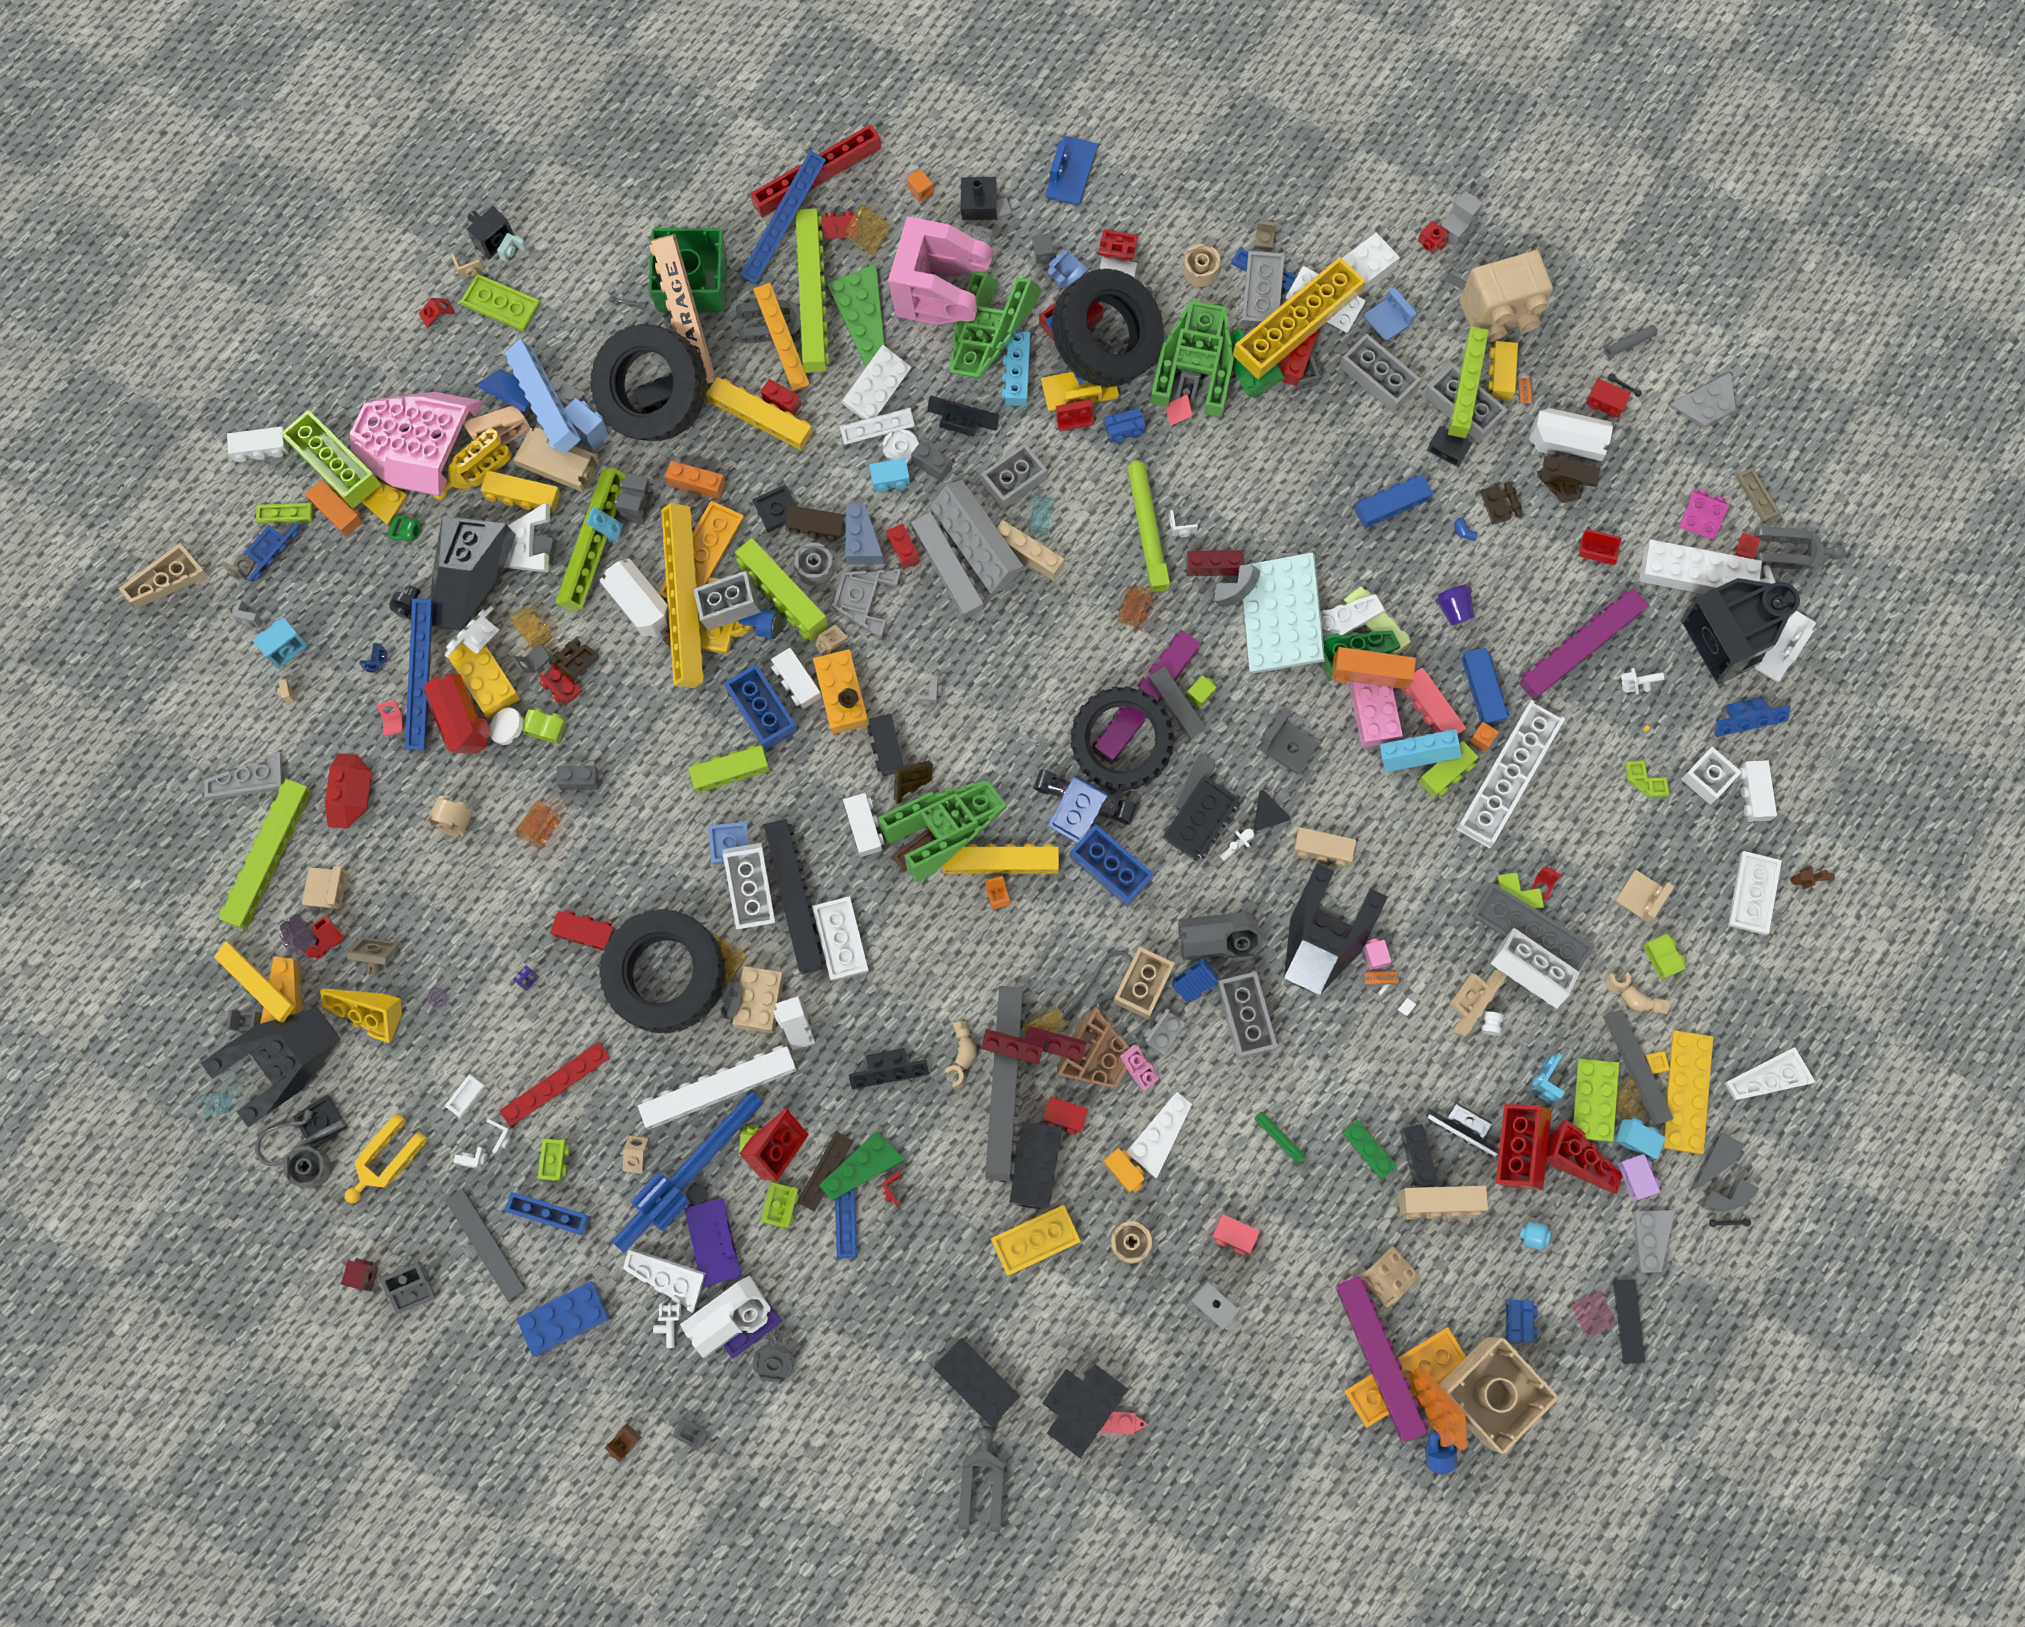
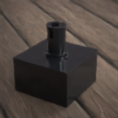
M997 177L961 178L960 210L962 220H998Z
M494 206L482 216L476 211H472L474 216L471 213L468 215V220L472 224L466 228L474 246L488 260L498 253L497 249L507 233L514 236L508 219Z

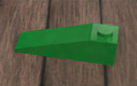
M1238 327L1230 332L1232 354L1235 344L1246 336ZM1234 357L1233 366L1248 396L1257 398L1285 379L1278 363L1260 379H1257Z
M1393 630L1373 631L1365 634H1357V632L1348 635L1331 634L1323 637L1325 661L1320 663L1328 681L1334 680L1331 679L1333 659L1339 647L1389 654L1401 646Z

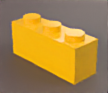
M1496 341L1494 347L1490 348L1489 358L1492 359V364H1489L1488 375H1491V381H1488L1487 391L1495 399L1512 400L1515 394L1518 343Z

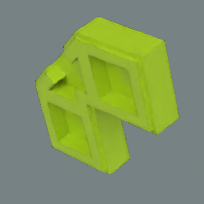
M1645 760L1625 762L1627 781L1648 798L1668 797L1670 795L1667 777L1648 778Z
M1518 873L1497 876L1500 888L1534 909L1544 908L1541 889L1521 891Z

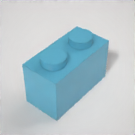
M906 458L869 464L874 491L886 492L891 488L903 489L910 485Z
M1623 1119L1614 1141L1639 1155L1645 1154L1649 1159L1657 1160L1666 1137L1660 1135L1659 1130L1644 1126V1122L1639 1119Z

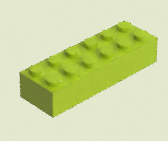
M309 410L280 433L288 444L352 509L381 486L373 473Z
M752 538L735 551L737 558L735 561L739 565L738 569L741 572L747 571L754 581L755 587H760L763 590V596L768 601L772 600L775 603L774 607L776 610L788 617L786 618L788 623L800 630L799 634L804 640L809 639L813 643L820 633L829 629L826 616Z

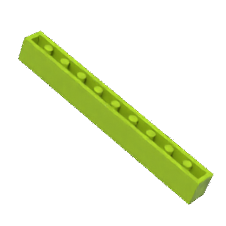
M817 208L801 209L796 212L804 373L826 371V364H829V354L825 353V348H828V337L824 336V333H828L827 322H824V317H827L826 306H823V302H826V293L822 291V287H825V276H821V272L825 271L824 260L821 261V257L824 256L823 245H820V242L823 241L822 230L819 231V227H822L821 216H818Z

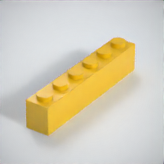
M717 377L706 393L707 400L711 404L802 451L813 434L811 425L807 421L795 418L788 411L783 412L775 404L764 402L760 396L749 394L746 389L734 386L725 378Z
M967 844L966 847L959 850L942 866L943 874H1058L1059 851L1058 847H1054L1053 844H1045L1043 847H1035L1034 844H1025L1024 847H1016L1014 844H1006L1004 847H997L995 844H986L985 847Z

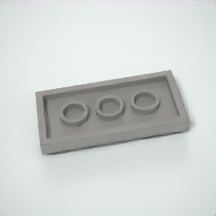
M1249 251L1242 323L1260 324L1280 307L1284 253Z

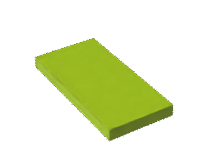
M476 274L460 304L525 332L541 302L536 298Z

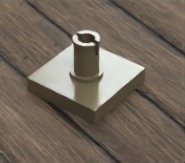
M361 937L348 950L347 959L367 962L366 973L371 974L372 971V975H376L379 973V964L386 965L397 953L399 942Z

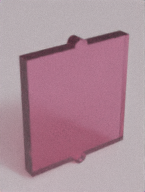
M1601 1290L1589 1296L1584 1295L1582 1299L1570 1304L1586 1337L1598 1332L1603 1333L1604 1329L1617 1324Z

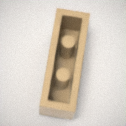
M1299 827L1293 854H1297V857L1302 859L1311 857L1320 863H1327L1328 861L1335 863V866L1346 867L1352 863L1356 840Z

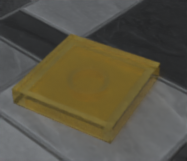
M861 204L844 235L868 253L874 255L890 224Z

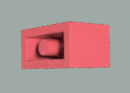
M1222 1214L1211 1238L1215 1239V1244L1224 1248L1228 1245L1234 1248L1233 1252L1244 1256L1251 1253L1260 1231Z

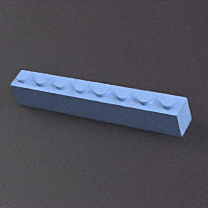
M520 339L505 352L508 358L507 363L513 368L514 376L520 381L519 386L526 393L525 398L531 403L532 411L538 416L537 421L543 426V433L550 440L549 445L555 451L559 450L565 454L581 439L533 348Z

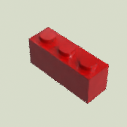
M564 910V912L557 911L550 931L554 937L605 951L604 948L608 940L610 941L611 935L615 932L612 923L601 920V923L595 922L594 918L586 915L578 917L575 916L576 913L569 910Z

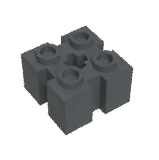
M626 473L625 479L621 480L620 489L622 493L617 495L615 506L623 521L644 525L648 512L647 509L651 503L654 491L652 486H650L648 477Z

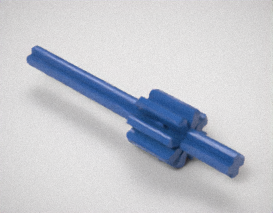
M750 1091L670 1179L661 1173H656L631 1200L632 1205L639 1212L611 1242L620 1251L625 1253L651 1224L664 1231L689 1203L686 1195L682 1193L684 1188L758 1110L763 1101Z

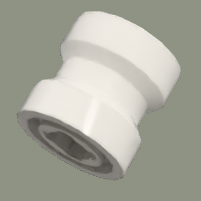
M1484 1012L1483 1019L1485 1023L1482 1026L1481 1032L1500 1036L1502 1033L1500 1025L1503 1022L1504 1015L1496 1012Z

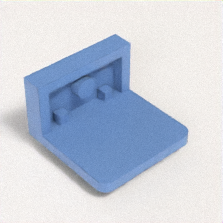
M1393 287L1388 291L1386 300L1366 312L1364 319L1379 337L1387 342L1411 326L1417 313L1415 308L1405 300L1404 295Z

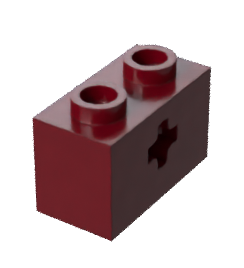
M356 1258L355 1262L348 1260L340 1285L372 1291L378 1267L373 1266L374 1262Z

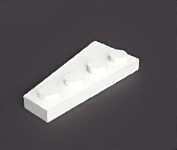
M1375 594L1346 605L1336 606V608L1327 611H1320L1323 637L1338 633L1339 635H1347L1385 613L1386 610L1379 597Z
M1794 1047L1725 1082V1085L1734 1101L1813 1084L1815 1080Z
M1178 1092L1173 1095L1127 1150L1130 1157L1156 1179L1192 1106Z
M633 1248L628 1250L623 1267L624 1270L644 1283L647 1282L654 1286L655 1290L672 1298L671 1300L682 1304L691 1313L695 1312L706 1273Z

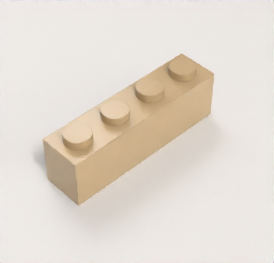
M1002 520L997 530L1017 558L1054 581L1064 567V558Z

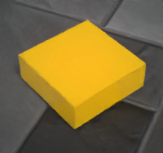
M1665 1051L1644 1056L1652 1074L1670 1071Z

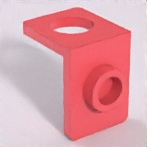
M396 700L377 704L383 718L384 736L403 732V716ZM387 706L395 708L392 713H387L383 709Z

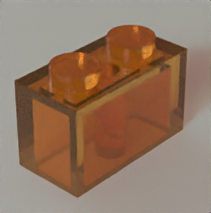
M536 800L515 832L519 837L538 848L540 844H544L547 840V834L550 829H554L557 826L559 815L556 811Z

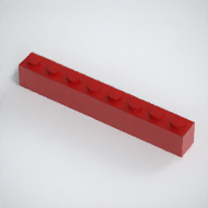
M871 124L818 154L826 159L809 190L881 149L880 136ZM802 164L750 193L752 205L761 218L778 208Z

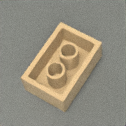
M1139 946L1113 1003L1149 1020L1175 963Z
M743 966L740 982L742 986L741 1000L732 1023L735 1028L774 1034L776 1018L773 1010H776L775 1004L779 1003L784 982L782 972Z

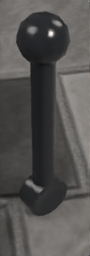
M1609 374V381H1615L1616 383L1635 393L1636 397H1640L1642 395L1641 390H1635L1634 388L1617 379L1615 374Z
M1712 1219L1709 1221V1225L1711 1227H1716L1717 1225H1743L1748 1227L1751 1225L1750 1219H1744L1743 1221H1716Z

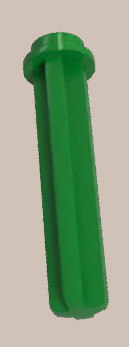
M1261 1111L1255 1116L1254 1120L1294 1160L1293 1163L1300 1164L1307 1157L1304 1154L1305 1151L1302 1152L1264 1112Z

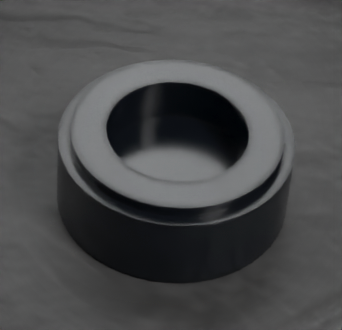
M696 1184L688 1189L687 1198L693 1205L704 1203L707 1200L708 1193L703 1186Z

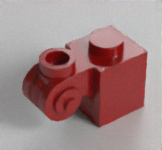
M326 914L310 926L317 939H307L303 943V949L308 957L320 959L326 954L325 950L339 945L344 936Z

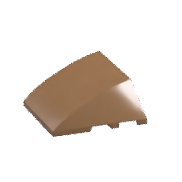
M1094 1007L1079 1024L1072 1036L1073 1038L1087 1041L1082 1062L1061 1056L1056 1075L1116 1089L1127 1070L1120 1056L1130 1047L1114 1031L1111 1024L1101 1015L1099 1009Z

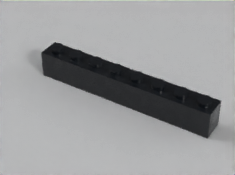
M787 819L764 824L799 972L802 975L823 969L822 963H826L823 951L819 952L818 945L821 944L819 933L815 934L813 928L817 924L815 916L810 915L809 908H812L810 896L806 897L804 891L808 887L806 879L801 878L800 872L803 871L801 860L796 858V853H799L797 843L792 841L791 836L795 835L793 826L788 824Z

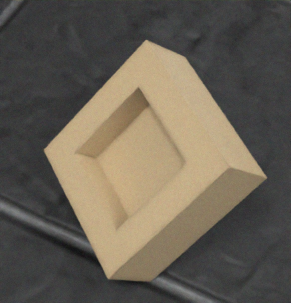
M287 679L279 680L277 691L280 699H283L286 703L295 702L292 684Z

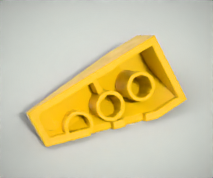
M324 988L320 990L323 1008L339 1018H349L353 1022L352 1026L357 1029L362 1026L368 1030L367 1035L374 1039L387 1043L392 1041L402 1016L400 998L383 993Z

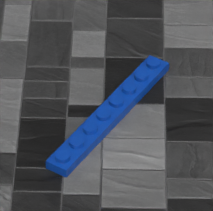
M812 150L809 151L739 276L756 285L826 159Z
M412 599L405 735L406 750H426L428 701L424 694V685L429 682L433 613V600Z

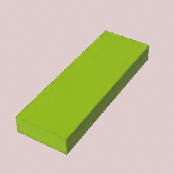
M312 503L257 505L256 523L313 522L314 505Z

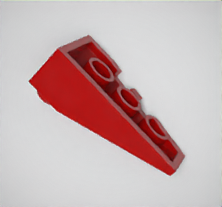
M1563 1120L1549 1136L1546 1163L1604 1190L1617 1194L1623 1175L1607 1158H1604L1597 1151L1598 1148L1594 1143L1591 1144L1586 1139V1134L1580 1128Z

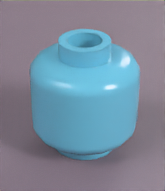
M1530 1221L1526 1227L1522 1226L1520 1238L1524 1239L1526 1247L1543 1250L1545 1246H1549L1551 1231L1548 1230L1546 1224Z

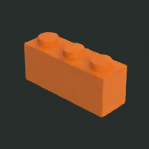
M670 461L665 475L668 486L719 500L726 485L722 474Z
M320 480L305 495L347 537L362 523L359 518L361 514L356 508H350L329 484L326 485Z

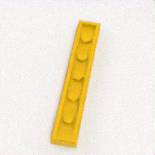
M225 941L214 958L279 1022L283 1023L295 1006L231 943Z

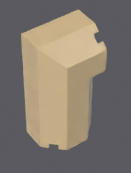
M530 428L514 458L516 465L578 491L584 492V488L588 489L597 473V470L594 469V466L599 463L597 455L575 446L565 454L559 450L555 451L549 445L550 440L543 433L542 429L535 428L533 430V428Z

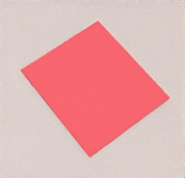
M1188 394L1170 402L1168 407H1166L1170 426L1192 416Z

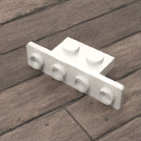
M490 606L487 610L482 609L476 617L478 619H472L467 625L468 629H463L457 635V640L453 639L446 646L448 651L444 656L448 658L462 643L478 654L499 631L497 627L487 620V617L494 608Z

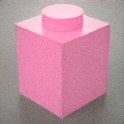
M1377 938L1367 941L1363 950L1369 969L1373 970L1388 966L1391 963L1385 940L1379 941Z

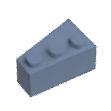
M846 504L847 564H884L883 555L865 504Z

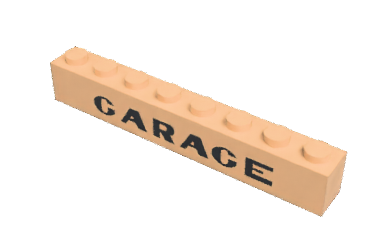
M673 234L651 241L650 250L657 260L655 267L657 273L661 274V289L663 293L666 292L668 299L666 300V306L673 316L671 318L672 327L696 348L706 369L707 384L712 383L716 377L676 235Z

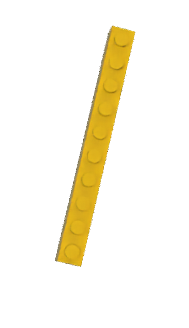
M670 503L661 509L673 683L674 686L695 688L703 683L704 673L702 672L703 657L699 633L700 620L693 590L697 588L691 525L692 515L690 506Z

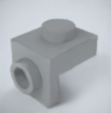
M238 599L237 604L233 607L232 616L245 627H260L262 620L257 614L246 612L248 606L243 600Z
M930 678L929 696H917L918 704H921L922 707L929 708L932 705H937V696H941L942 685H938V678Z

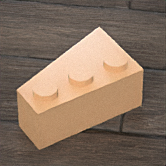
M509 406L464 421L463 423L473 441L485 431L494 429L501 438L499 445H507L530 429L523 414L514 406Z

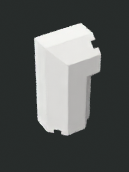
M1549 408L1539 411L1531 427L1529 440L1535 445L1538 452L1553 455L1558 451L1602 461L1607 452L1604 449L1611 440L1613 425L1610 421Z
M630 558L626 559V563L623 560L616 562L605 571V579L601 577L599 580L601 585L629 618L641 636L659 637L661 635L660 632L669 624L668 605Z
M748 1276L735 1283L680 1325L698 1353L703 1358H707L736 1335L742 1333V1331L754 1333L766 1324L768 1319L767 1312H770V1306L757 1284Z

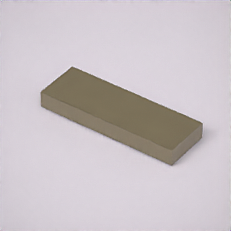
M1753 467L1735 476L1763 523L1781 514Z

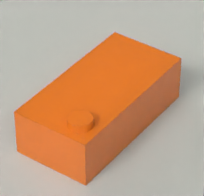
M1339 647L1333 659L1331 679H1335L1338 683L1350 681L1408 689L1414 679L1416 658Z

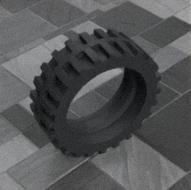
M1114 686L1112 689H1103L1099 691V694L1089 697L1088 701L1081 705L1079 713L1073 719L1074 724L1070 732L1073 756L1080 769L1100 786L1121 791L1139 789L1141 786L1148 785L1156 777H1159L1164 768L1169 764L1174 745V732L1170 717L1163 705L1151 694L1145 693L1144 690L1139 688L1138 690L1133 689L1131 686L1119 688ZM1120 706L1131 707L1142 712L1150 720L1155 732V745L1150 757L1141 766L1128 771L1112 770L1101 764L1095 757L1090 744L1091 730L1098 717L1105 711Z

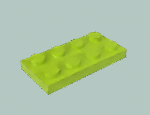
M1578 1059L1573 1125L1580 1128L1586 1134L1587 1140L1614 1143L1619 1062Z

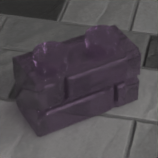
M296 913L289 918L290 921H285L280 925L282 933L279 936L284 941L283 945L290 953L294 951L296 955H301L307 950V947L310 948L316 943V939L309 924L300 914Z

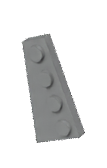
M274 753V756L258 759L256 763L248 766L245 764L232 772L227 771L205 779L204 798L206 800L279 790L280 785L283 783L282 753Z

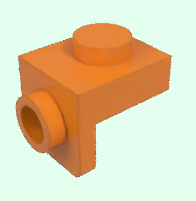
M1003 876L985 880L986 891L992 910L1011 905Z

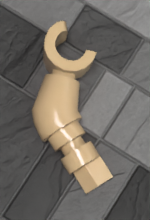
M1629 972L1621 978L1622 983L1616 981L1614 974L1609 973L1605 979L1607 988L1612 992H1622L1621 996L1629 1008L1638 1012L1649 1011L1650 1009L1651 1012L1668 1013L1670 1001L1658 998L1651 1000V997L1640 993L1633 985L1630 987L1631 976Z
M966 1021L953 1023L957 1039H960L958 1042V1055L954 1062L956 1066H949L944 1070L948 1075L954 1072L959 1073V1079L952 1083L953 1089H959L964 1086L966 1082L964 1069L967 1070L977 1055L976 1044L969 1038L971 1033L970 1029L967 1028Z

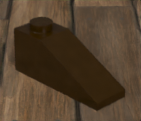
M1544 456L1541 482L1598 487L1600 468L1566 458Z

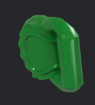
M403 515L395 516L392 519L387 534L395 541L413 542L420 533V521ZM402 520L398 535H395L399 522Z

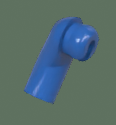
M1463 518L1456 519L1454 528L1457 535L1461 538L1475 541L1478 532L1468 530Z

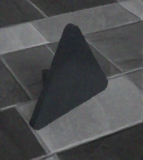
M1264 790L1259 791L1254 825L1255 831L1290 820V816Z

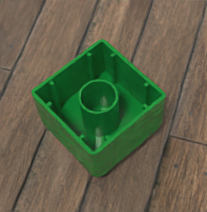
M720 228L652 229L651 241L673 234L676 235L697 312H722L726 305L727 252L722 230ZM650 253L648 290L656 310L663 313H671L666 306V300H668L666 292L663 293L661 289V274H658L656 271V257Z

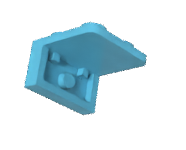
M1560 1053L1555 1056L1551 1055L1549 1059L1545 1060L1541 1067L1543 1071L1536 1075L1531 1083L1534 1086L1531 1092L1536 1094L1538 1099L1545 1104L1555 1103L1565 1093L1548 1082L1549 1077L1562 1057Z

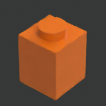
M921 169L910 173L906 178L907 188L919 202L934 193L933 183Z
M1482 722L1469 741V744L1485 753L1499 731Z

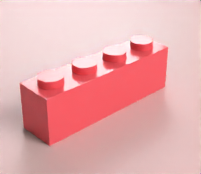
M1423 667L1414 672L1412 683L1408 689H1402V691L1412 699V705L1415 710L1422 713L1425 724L1428 727L1431 726L1434 733L1456 729L1458 737L1462 735L1466 727Z

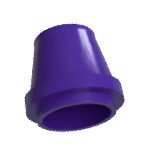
M1466 584L1460 585L1437 595L1438 598L1435 599V602L1440 606L1451 626L1475 618L1471 586L1467 587Z

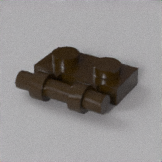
M1510 481L1504 483L1505 491H1501L1499 485L1480 491L1492 525L1509 521L1511 519L1510 513L1514 512L1516 518L1523 516L1521 511L1522 505L1518 502L1515 495L1517 493L1516 489L1512 487ZM1508 497L1511 505L1507 506L1504 498Z
M574 639L572 642L569 641L563 650L557 651L553 658L549 660L550 665L553 667L559 663V671L572 681L599 659V654L586 644L579 648L578 646L581 642L578 639Z

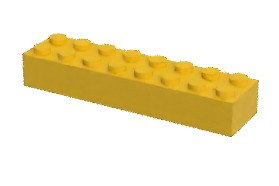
M1339 257L1237 342L1233 356L1257 379H1260L1363 291L1366 281Z

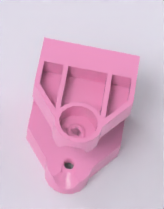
M907 216L888 279L896 316L934 325L974 320L977 313L976 296L968 291L959 289L940 277L931 274V272L954 276L973 271H987L993 257V249L988 244L970 237L949 224Z

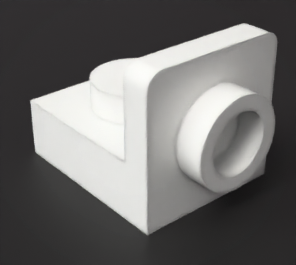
M478 1147L475 1158L473 1154L464 1152L462 1156L455 1155L453 1163L481 1169L482 1165H485L487 1161L486 1149Z

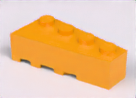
M274 957L269 981L295 1006L289 1015L302 1012L300 963L291 958ZM264 1007L261 1023L275 1020L276 1018Z

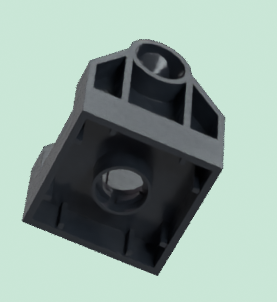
M1736 578L1696 597L1681 619V622L1716 684L1719 685L1759 666L1766 652L1773 649L1788 619L1799 607L1800 596L1792 585L1785 582L1771 584ZM1775 600L1781 601L1782 606H1781V607H1777V606L1775 605L1774 601H1775Z

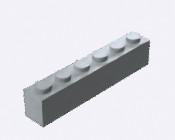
M931 512L911 521V528L965 620L984 610L983 603H985V600L981 593L977 594L975 582L972 577L968 578L964 563L958 561L956 549L950 547L948 535L939 528L941 524L936 516L933 517Z

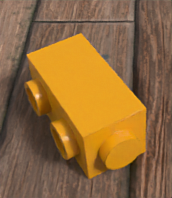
M1118 1148L1103 1161V1164L1128 1193L1132 1190L1136 1193L1144 1186L1142 1182L1145 1179L1143 1177L1145 1173L1138 1165L1134 1166L1129 1161L1132 1158L1125 1150L1121 1151Z

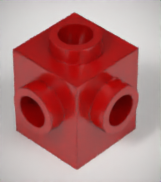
M1432 220L1420 232L1418 242L1422 244L1424 249L1435 254L1446 246V239L1449 233L1446 232L1444 227L1439 226Z

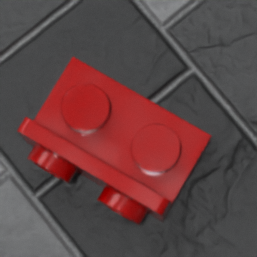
M1092 399L1056 406L1055 416L1058 430L1061 432L1093 426Z
M558 664L544 675L538 674L541 680L539 684L546 691L548 689L551 690L553 693L551 696L558 704L562 702L566 706L583 692L574 681L559 671Z

